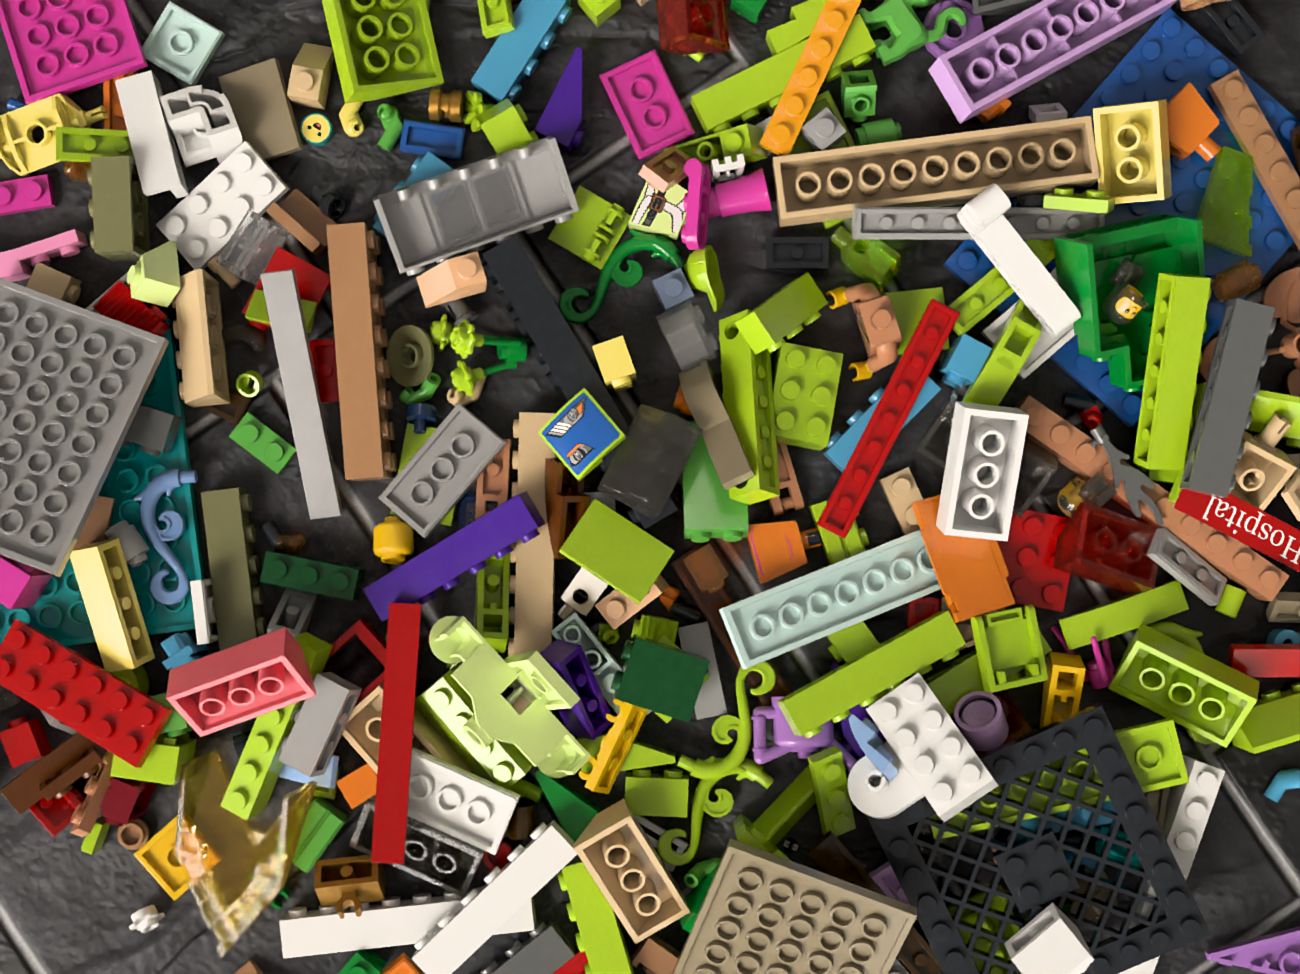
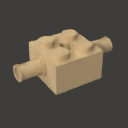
M1275 413L1259 436H1253L1244 431L1241 441L1244 443V451L1241 459L1238 462L1236 461L1233 472L1236 475V483L1234 489L1229 494L1262 511L1267 508L1297 469L1284 451L1275 447L1287 430L1291 428V422Z

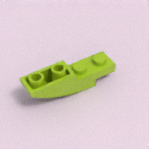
M1020 298L977 379L970 385L961 402L998 406L1042 333L1040 331L1042 325Z

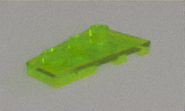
M1227 146L1221 147L1216 155L1197 214V218L1202 219L1203 242L1245 258L1252 257V245H1249V229L1252 228V216H1249V197L1253 195V156Z

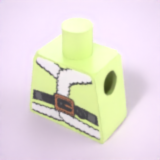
M646 181L628 222L629 229L677 240L682 226L686 224V211L684 210L683 200L685 193H688V191L676 184L662 193L660 190L652 188Z

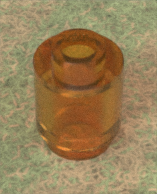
M1244 260L1217 273L1216 278L1211 280V286L1214 294L1221 302L1230 301L1260 288V280L1263 279V275L1256 263L1251 264L1248 260Z

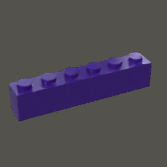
M527 491L520 493L365 587L363 591L381 621L388 619L389 603L414 604L418 602L424 605L436 597L435 590L443 586L447 591L462 582L459 577L467 571L473 575L487 567L488 565L485 560L495 555L497 559H500L514 550L512 547L513 543L521 539L525 544L540 535L538 528L546 523Z

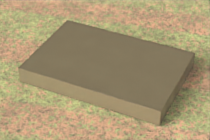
M272 58L218 77L222 93L228 99L240 129L242 142H249L265 161L303 149L278 59Z

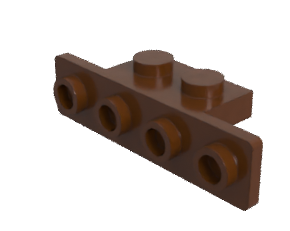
M76 732L3 786L1 793L19 814L25 812L43 797L47 801L54 796L59 799L73 788L72 783L81 776L85 779L100 768L98 763L102 761L101 754L106 749Z

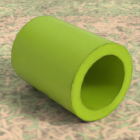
M1226 584L1219 604L1216 605L1214 610L1236 618L1247 592Z

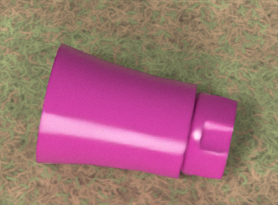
M763 168L729 181L716 183L715 187H711L709 219L720 215L723 218L742 213L772 211Z

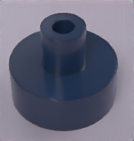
M414 403L407 405L405 408V421L414 424V433L425 434L427 425L436 422L437 408L433 405Z

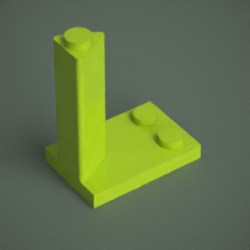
M809 765L753 824L742 813L737 816L733 821L737 840L790 860L775 845L816 803Z

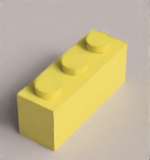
M623 335L592 346L607 390L614 388L615 393L633 387L632 381L637 380L636 371Z

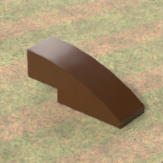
M546 458L545 503L554 558L567 559L559 551L588 509L590 496L583 493L584 478L578 481L559 458Z

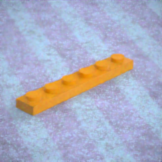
M862 0L826 1L761 138L760 147L779 156L790 154Z

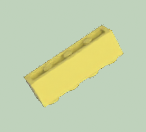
M119 538L90 543L73 550L70 559L105 670L114 672L135 669L154 659L155 655Z

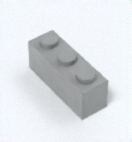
M332 672L317 673L312 678L316 689V696L305 699L304 704L297 709L294 715L295 724L291 733L284 738L281 744L282 753L278 760L308 777L319 776L325 773L362 691V688Z

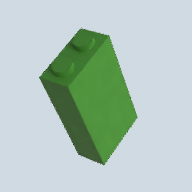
M681 421L684 539H691L692 542L697 543L707 542L710 538H723L727 542L740 541L742 537L748 536V504L729 498V490H725L720 482L696 422Z

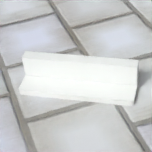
M151 70L116 80L115 84L143 193L146 196L171 190L177 199L188 196L189 193L174 135L159 98L163 96L160 82Z

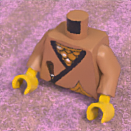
M863 283L847 288L841 286L826 292V295L831 294L835 299V304L829 306L831 309L846 305L849 302L852 303L869 357L867 361L855 362L849 365V370H857V377L852 380L870 379L873 372H877L890 365L898 357L897 350L900 348L902 337L888 294L880 293L873 283Z

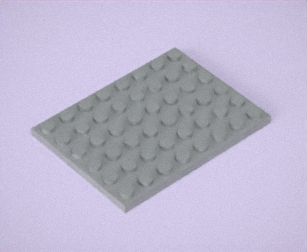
M0 278V555L61 577L169 342L161 336Z

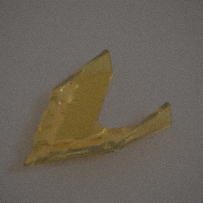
M211 751L181 765L175 855L179 864H185L192 880L188 882V885L207 928H213L219 942L216 949L221 958L285 886L317 782L310 781L283 796L281 816L267 832L250 828L248 821L221 807L230 780L218 753Z

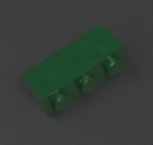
M270 550L266 551L260 582L353 601L360 597L365 569Z

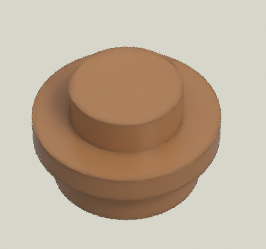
M138 818L127 825L119 826L117 832L118 841L124 848L129 850L140 849L148 842L150 836L148 825Z

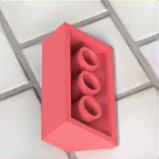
M284 627L170 669L166 699L195 732L202 737L316 696V689L302 647L289 630Z

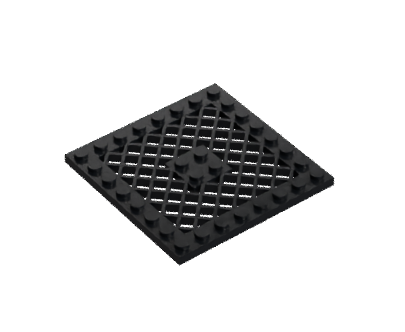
M1100 702L978 756L998 786L1004 785L1000 795L988 792L982 796L997 802L992 815L977 810L981 798L973 802L970 808L966 807L960 811V813L967 815L963 830L959 829L960 827L949 824L948 820L944 822L942 819L940 821L929 818V816L936 814L925 796L894 817L877 819L867 816L909 904L917 907L916 918L944 974H988L992 963L1005 967L1004 974H1012L1013 971L1021 973L1011 958L1008 960L995 955L999 943L1004 944L1010 939V937L1003 935L1007 922L1023 928L1034 919L1037 910L1043 911L1049 906L1044 903L1058 898L1055 905L1078 929L1081 925L1094 930L1090 942H1086L1095 960L1081 974H1118L1211 935ZM1085 748L1086 751H1087V753H1088V755L1083 754V753H1080V752H1077V751H1079V750ZM1071 757L1086 762L1081 776L1066 771ZM1063 758L1059 769L1047 765L1058 759ZM1093 765L1102 784L1088 779ZM1033 771L1029 782L1018 778ZM1041 771L1056 775L1051 789L1036 784ZM1063 778L1078 783L1073 797L1058 792ZM1011 784L1026 788L1022 802L1007 798ZM1085 786L1099 790L1097 801L1093 805L1080 800ZM1033 791L1048 796L1043 811L1028 805ZM1107 794L1116 812L1102 808ZM1055 799L1070 804L1065 818L1056 814H1050ZM1003 805L1018 809L1014 823L1000 820L999 815ZM1077 807L1091 811L1087 825L1072 820ZM1025 812L1040 817L1035 830L1020 826ZM1099 815L1113 819L1108 833L1094 828ZM974 818L990 823L984 836L969 832ZM1047 820L1061 824L1057 838L1051 827L1044 830ZM916 823L913 832L911 833L908 826ZM923 823L938 828L936 838L933 841L918 836ZM1120 824H1122L1129 840L1116 836ZM996 825L1010 830L1006 843L991 839ZM1069 828L1083 832L1078 846L1064 841ZM944 831L959 835L955 849L940 844ZM1017 833L1028 836L1014 843ZM1091 835L1105 840L1100 853L1086 849ZM966 838L981 843L976 856L961 851ZM1113 843L1127 848L1122 861L1108 857ZM917 844L930 848L926 861ZM988 846L999 849L992 853L996 863L983 859ZM1062 849L1075 853L1071 865H1069ZM937 851L952 856L947 869L932 864ZM1134 851L1143 869L1130 864ZM1083 856L1097 861L1092 874L1078 869ZM958 859L973 864L969 876L954 872ZM1104 864L1119 868L1114 882L1100 877ZM980 866L995 871L990 884L975 879ZM1126 871L1140 876L1135 889L1121 885ZM931 872L944 877L940 889ZM1001 874L1010 891L997 887ZM1076 877L1089 881L1084 894L1074 891L1080 888ZM950 879L965 884L961 897L946 892ZM1148 880L1157 897L1143 892ZM1096 884L1110 889L1106 902L1092 898ZM972 887L987 892L982 904L968 900ZM1118 892L1132 897L1127 910L1113 905ZM993 895L1008 899L1004 912L989 907ZM1067 897L1081 902L1076 915L1062 910ZM945 900L957 904L953 916ZM1140 900L1154 904L1149 917L1135 913ZM1015 902L1020 913L1028 910L1025 920L1011 915ZM1088 905L1102 909L1098 922L1083 918ZM964 907L979 912L975 924L960 920ZM1161 909H1163L1165 914L1159 916ZM1110 913L1124 917L1119 930L1105 925ZM986 915L1000 920L996 932L981 927ZM1132 920L1141 923L1129 929ZM958 928L971 932L967 945ZM1102 933L1112 936L1099 942ZM978 935L992 940L988 952L974 948ZM972 956L985 960L981 971H979Z

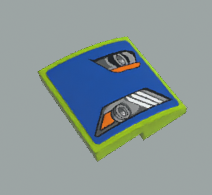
M585 388L570 399L538 432L578 481L603 462L602 458L626 439L624 433Z

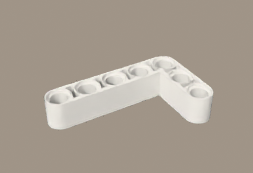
M992 183L969 201L957 213V217L1043 328L1052 337H1056L1081 318L1080 312L1004 217L1003 214L1011 207V202L1002 189L995 183Z

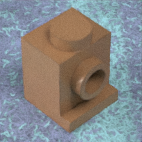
M652 934L638 945L631 956V964L634 967H637L639 963L643 964L641 968L647 974H672L680 952L655 934Z

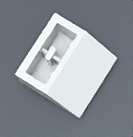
M1053 902L1004 943L1011 960L1022 974H1081L1095 960L1078 927Z

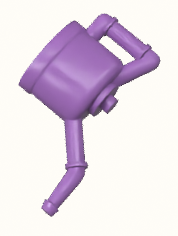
M785 696L771 697L772 706H759L753 710L751 720H753L754 748H752V751L754 752V760L758 764H764L789 752H798V758H808V756H811V752H818V747H826L828 749L835 745L842 751L844 766L848 768L847 771L849 773L857 761H859L834 738V722L832 719L822 724L823 730L810 738H806L805 735H794L777 703L778 700ZM766 719H773L775 745L766 748Z

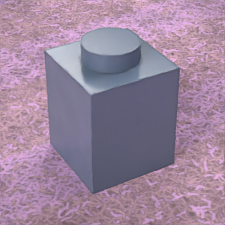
M681 267L652 281V287L665 314L694 300V294Z

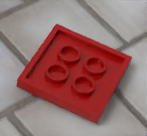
M1013 507L1008 541L997 540L1009 572L1006 579L1015 603L1063 612L1081 520Z

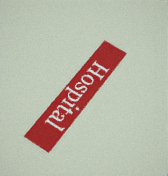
M1185 489L1181 490L1173 508L1300 572L1299 529L1229 493L1227 498H1216Z

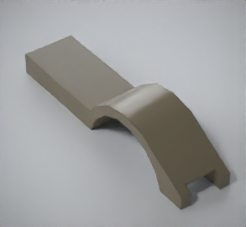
M707 360L701 362L700 366L690 371L678 373L686 403L703 436L722 486L727 490L754 477V472L735 426L714 385L712 378L714 375Z

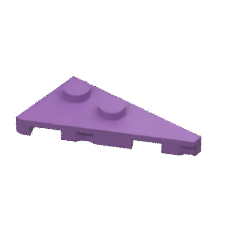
M1300 926L1206 950L1205 955L1208 960L1217 961L1228 966L1245 967L1256 972L1266 974H1300Z

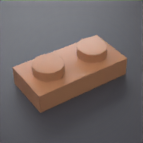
M672 145L643 164L638 175L644 178L652 188L664 193L687 177L684 172V164L691 158Z

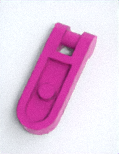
M693 158L684 164V172L689 177L688 193H685L683 200L684 210L686 211V224L682 226L681 239L683 243H686L689 250H703L707 242L712 172L708 165Z

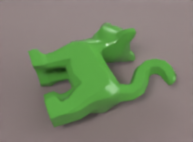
M885 0L876 9L869 12L865 8H861L857 14L860 13L869 33L886 27L891 35L889 39L885 41L877 39L874 41L876 45L874 53L877 59L881 58L883 65L886 66L902 59L909 52L916 51L927 43L938 41L945 35L950 19H955L964 27L968 22L966 13L959 7L951 6L944 8L936 17L935 26L932 30L925 28L915 14L914 9L932 5L936 0Z

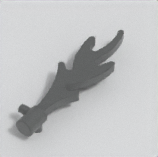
M1101 424L1091 429L1090 432L1095 440L1090 442V445L1094 448L1102 444L1111 465L1113 487L1118 488L1120 481L1123 480L1125 496L1136 517H1141L1142 515L1138 507V501L1141 500L1151 510L1157 524L1163 525L1164 522L1157 506L1141 490V485L1154 489L1155 485L1141 471L1120 464L1121 459L1126 460L1130 456L1119 451L1108 440L1109 436Z

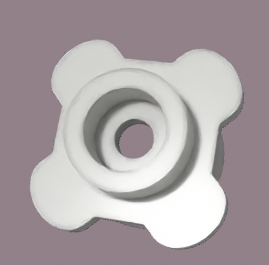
M155 905L144 907L131 915L133 924L129 928L130 930L137 929L141 933L151 931L159 925L158 920L164 918L165 913H158Z

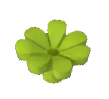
M468 90L466 91L467 100L464 101V109L468 113L464 115L463 121L465 125L471 124L472 132H477L481 130V126L475 117L493 107L494 104H484L480 92Z

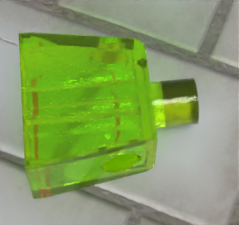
M843 225L833 234L831 241L842 249V262L864 281L876 285L880 293L900 271L901 255L881 240L852 239V232Z

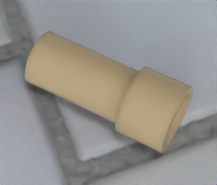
M219 255L214 256L207 263V266L214 274L217 273L231 289L237 287L241 280L225 265L226 263Z

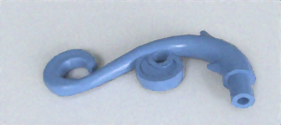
M180 468L164 471L157 475L141 493L134 497V501H141L140 514L145 534L153 547L173 568L179 578L177 589L169 591L163 585L165 576L170 574L168 569H162L153 576L150 582V592L157 602L173 605L182 601L189 591V580L184 567L166 543V541L176 540L183 535L185 519L178 511L167 510L158 518L159 521L167 523V527L161 529L156 521L157 503L164 492H166L167 496H170L175 487H182L184 483H196L198 481L196 470L182 471Z

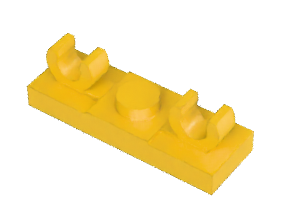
M615 698L613 703L619 705L620 712L618 716L606 715L607 720L613 722L614 725L603 737L600 745L601 749L597 757L591 756L588 762L592 763L593 769L590 774L580 771L578 774L580 778L587 780L584 787L593 792L609 794L648 712V709Z

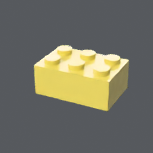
M1166 99L1093 108L1095 148L1099 171L1098 190L1106 191V196L1115 197V204L1165 200L1171 197L1172 182Z

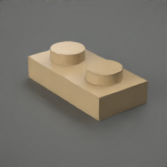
M909 467L880 479L879 482L903 535L905 536L920 530L912 504L923 500Z

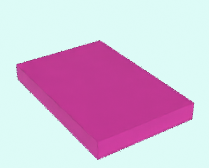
M655 49L599 75L639 161L695 135V131Z

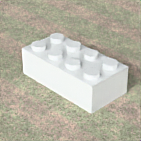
M956 401L936 526L944 535L1008 541L1029 419L1027 413L1019 408Z

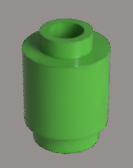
M889 117L861 124L860 128L854 129L856 146L902 140L899 122L894 123L893 119Z

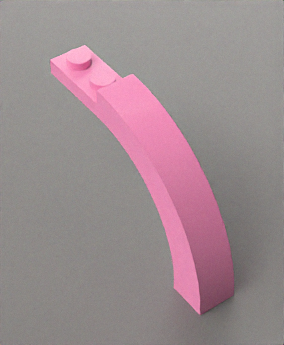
M73 229L16 249L0 252V278L10 282L28 279L32 274L30 265L35 267L37 262L47 265L51 262V258L60 255L62 257L77 255L80 253L81 248L89 246L86 235Z

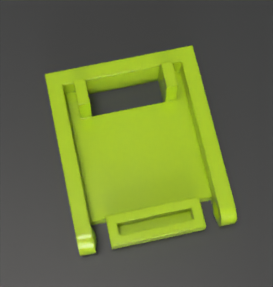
M1033 605L971 618L984 692L993 693L1049 680ZM1024 665L1026 676L1006 680L1005 671L1000 670Z

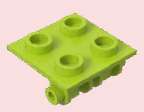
M579 185L574 194L579 211L572 213V219L557 223L548 239L602 270L609 255L613 252L626 230L631 215L624 212L625 209L614 203L612 205Z

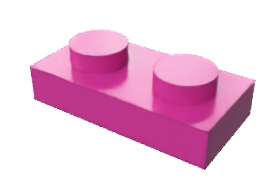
M48 174L0 182V216L56 207L52 177Z

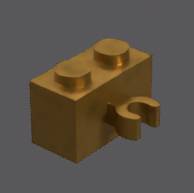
M371 854L317 860L315 863L314 889L322 908L336 906L340 919L344 918L345 909L350 906H354L356 916L360 917L363 912L361 903L385 900V871L382 863H371Z

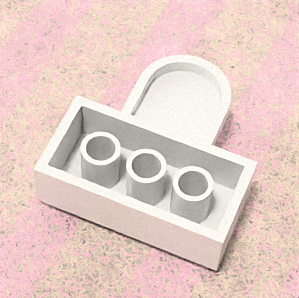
M919 673L866 708L887 740L881 747L894 757L892 765L899 772L890 782L866 755L853 766L848 777V793L853 804L867 816L877 819L894 817L925 796L937 815L946 822L998 786Z

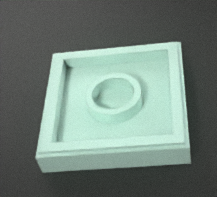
M169 1L142 49L147 61L188 85L195 86L225 34Z

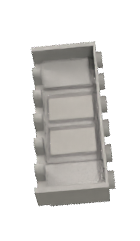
M553 136L533 141L372 197L400 274L406 272L408 276L424 271V265L435 261L439 265L448 259L455 258V254L464 251L467 254L482 251L485 249L484 244L496 241V244H500L514 236L513 234L525 230L526 234L539 231L544 228L543 223L555 220V223L565 222L573 218L572 213L579 211L556 138Z

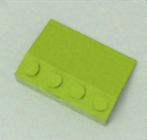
M322 0L345 104L378 100L444 83L426 0Z

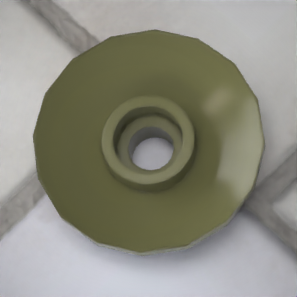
M415 325L400 327L393 333L388 342L386 360H389L390 375L398 384L405 387L418 386L426 380L432 371L434 348L431 339L422 328Z

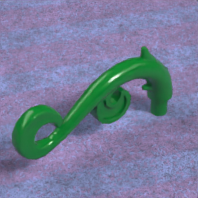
M630 229L629 232L633 237L618 245L605 262L590 308L582 313H577L572 305L574 299L577 297L588 299L590 293L584 288L570 287L563 291L559 298L558 306L560 312L570 323H586L600 308L611 279L624 288L634 287L640 283L643 278V268L638 262L628 260L629 270L624 272L620 269L622 261L627 256L637 251L649 250L653 251L651 257H662L665 262L669 261L675 269L681 267V270H683L686 262L679 254L680 249L672 241L661 235Z

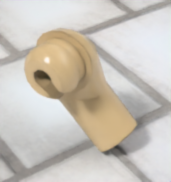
M487 375L484 376V379L476 381V385L473 388V396L471 397L466 395L464 391H456L455 387L448 390V402L454 406L458 403L466 406L477 401L481 395Z

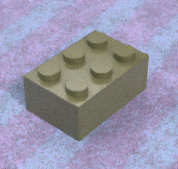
M131 156L91 157V167H88L87 170L88 182L92 186V198L89 199L88 203L89 213L93 218L94 230L90 231L91 247L96 254L113 262L139 261L144 253L151 250L149 196L143 193L135 159Z

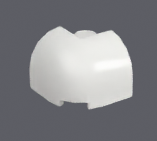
M197 85L159 97L186 167L216 157L220 164L243 143L237 121L224 93L220 94L215 90L204 89L202 85Z

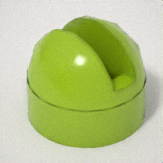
M246 371L237 378L236 387L243 396L254 397L264 387V379L256 371ZM254 380V381H255V384H254V387H253V389H252V388H250V385H251L252 381Z

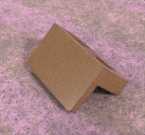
M294 189L280 206L273 202L266 210L267 213L316 256L319 257L328 247L326 225L336 223L325 216L298 189Z

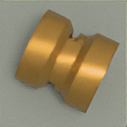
M432 88L429 96V119L440 120L446 117L452 122H462L464 92L453 90L451 93H444L442 89Z

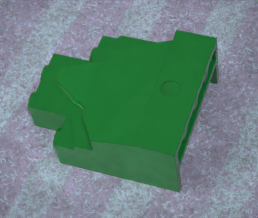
M1161 213L1053 237L1056 275L1059 286L1070 298L1081 315V318L1073 323L1074 334L1078 336L1079 354L1092 358L1094 362L1108 361L1110 384L1123 388L1125 392L1140 391L1143 389L1142 386H1144L1159 273L1190 274L1205 277L1202 219ZM1128 284L1136 288L1143 295V297L1139 296L1135 301L1137 304L1143 305L1142 309L1130 320L1119 314L1115 308L1118 300L1129 289ZM1206 310V317H1205V319H1206L1207 325H1206V330H1205L1204 333H1208V319H1207V310Z

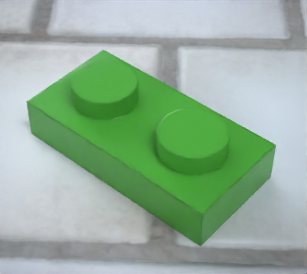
M250 412L246 413L229 435L232 440L279 475H281L297 454L296 447Z

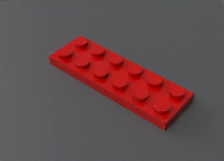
M14 620L0 645L1 686L132 766L142 768L173 712L172 709L23 620Z

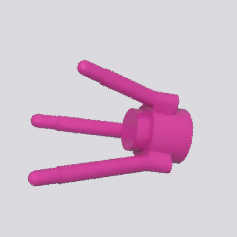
M1052 626L1051 630L1067 654H1075L1073 650H1068L1065 638L1058 628ZM1092 636L1090 640L1095 659L1087 663L1088 669L1085 670L1084 682L1089 681L1092 689H1101L1110 685L1115 668L1111 659L1109 638L1102 640L1103 658L1097 638Z

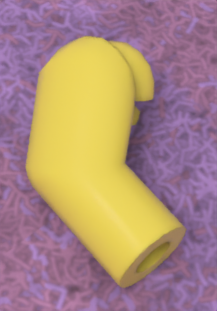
M364 102L347 103L340 110L339 117L344 132L350 137H357L364 131V124L358 113Z

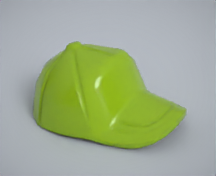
M707 245L703 250H694L689 255L684 265V270L690 288L706 292L713 311L717 312L724 303L725 291L716 252L711 245Z

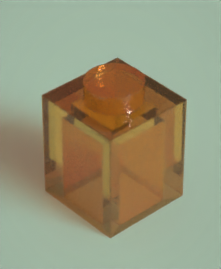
M710 543L682 559L701 592L708 589L711 594L726 585L724 579L729 574Z

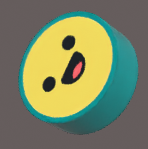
M310 114L301 123L300 130L303 138L313 146H323L333 136V126L328 118L322 114Z

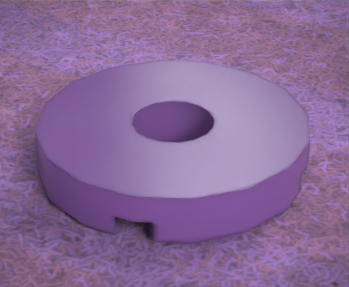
M964 0L941 1L935 4L927 13L923 22L927 30L934 29L936 17L944 8L951 6L959 7L968 17V22L964 27L953 18L948 21V24L955 23L960 27L961 35L959 37L952 38L945 33L938 41L925 44L927 50L935 58L938 59L939 56L985 32L981 20L982 16L973 14V5Z

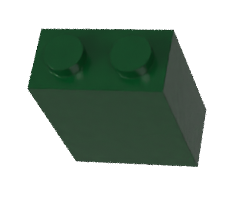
M634 634L632 641L626 640L622 650L621 658L625 659L622 671L616 670L610 688L615 690V699L689 723L710 661L706 657Z

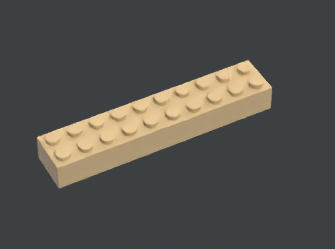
M1091 116L773 157L772 162L780 227L852 218L853 207H941L964 204L971 201L992 183L999 186L1006 196L1011 198L1054 192L1055 187L1088 188L1092 187L1099 179Z

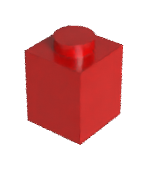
M26 716L7 723L9 729L0 732V739L12 768L45 756L52 751L39 718L28 721Z

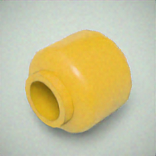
M385 517L384 522L374 527L373 552L377 557L381 558V562L400 564L406 562V558L413 554L414 529L408 523L403 522L401 517Z

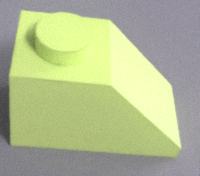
M168 241L144 253L137 264L130 267L127 274V283L130 284L131 298L166 308L170 305L181 288L176 242Z

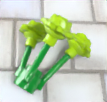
M443 314L441 321L432 322L429 332L431 342L437 345L438 351L442 352L445 345H448L451 341V347L455 349L456 354H460L463 359H466L468 355L473 353L474 346L481 347L483 344L497 345V356L499 359L504 360V363L485 369L481 367L471 369L464 361L457 360L458 367L451 371L452 383L456 387V391H464L466 395L471 397L473 396V388L476 385V381L484 379L485 375L504 369H516L517 362L526 360L527 344L524 337H498L476 334L474 324H470L466 319H463L462 323L458 324L457 327L452 328L451 323L447 322V315Z

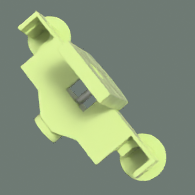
M446 616L433 625L429 635V645L433 654L445 663L455 664L463 661L451 676L467 692L472 700L474 715L462 726L468 737L483 749H486L494 740L514 744L535 767L538 766L540 771L549 777L562 778L567 775H575L591 758V755L550 710L572 708L580 698L536 650L509 655L503 660L464 616ZM512 684L515 690L505 699L501 693ZM522 695L530 704L518 714L511 705Z

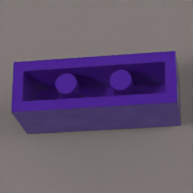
M556 639L540 652V655L580 698L572 708L558 709L571 734L594 740L613 723L606 718V715L611 714L582 646Z

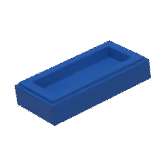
M404 119L399 150L404 153L426 155L429 151L438 158L462 161L466 129Z

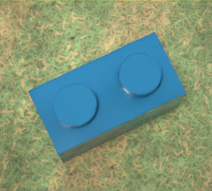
M962 334L952 341L950 349L947 350L936 373L943 376L941 379L943 383L958 389L959 385L965 387L972 384L977 379L992 348L966 334Z

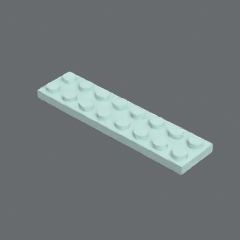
M918 530L723 607L719 611L742 669H747L938 591L941 588L922 539L921 530Z

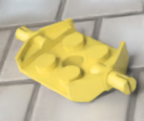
M58 93L0 115V159L18 175L28 177L31 172L60 162L56 161V126L91 128L92 123L107 119L108 113H104L107 111L102 105L86 112L67 95ZM36 126H41L44 130V138L39 143H36L32 137L33 129Z

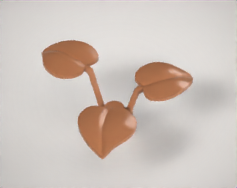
M1296 267L1276 276L1266 287L1262 301L1263 305L1275 307L1273 317L1280 318V324L1292 332V334H1287L1282 338L1280 347L1268 349V355L1282 353L1289 359H1296L1294 361L1296 369L1288 374L1286 386L1289 395L1300 397V327L1296 328L1290 324L1300 322V267ZM1218 337L1212 339L1206 345L1202 353L1201 363L1198 366L1199 374L1206 381Z

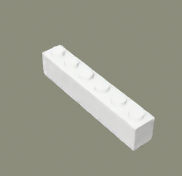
M554 820L548 825L544 822L541 823L530 834L533 839L525 847L519 844L507 856L510 862L502 869L496 866L483 879L486 884L478 892L473 888L460 901L463 906L455 914L450 910L437 923L440 928L432 936L427 932L416 942L414 947L417 950L412 960L425 974H452L577 855L573 847L575 842Z

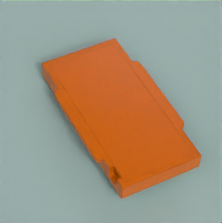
M940 495L914 502L912 508L921 530V536L954 622H962L975 616H981L1014 605L1015 601L1006 579L1009 572L997 540L944 535L936 526Z

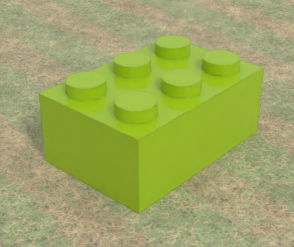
M785 343L775 350L771 374L777 443L780 442L818 451L828 446L843 354L791 343Z

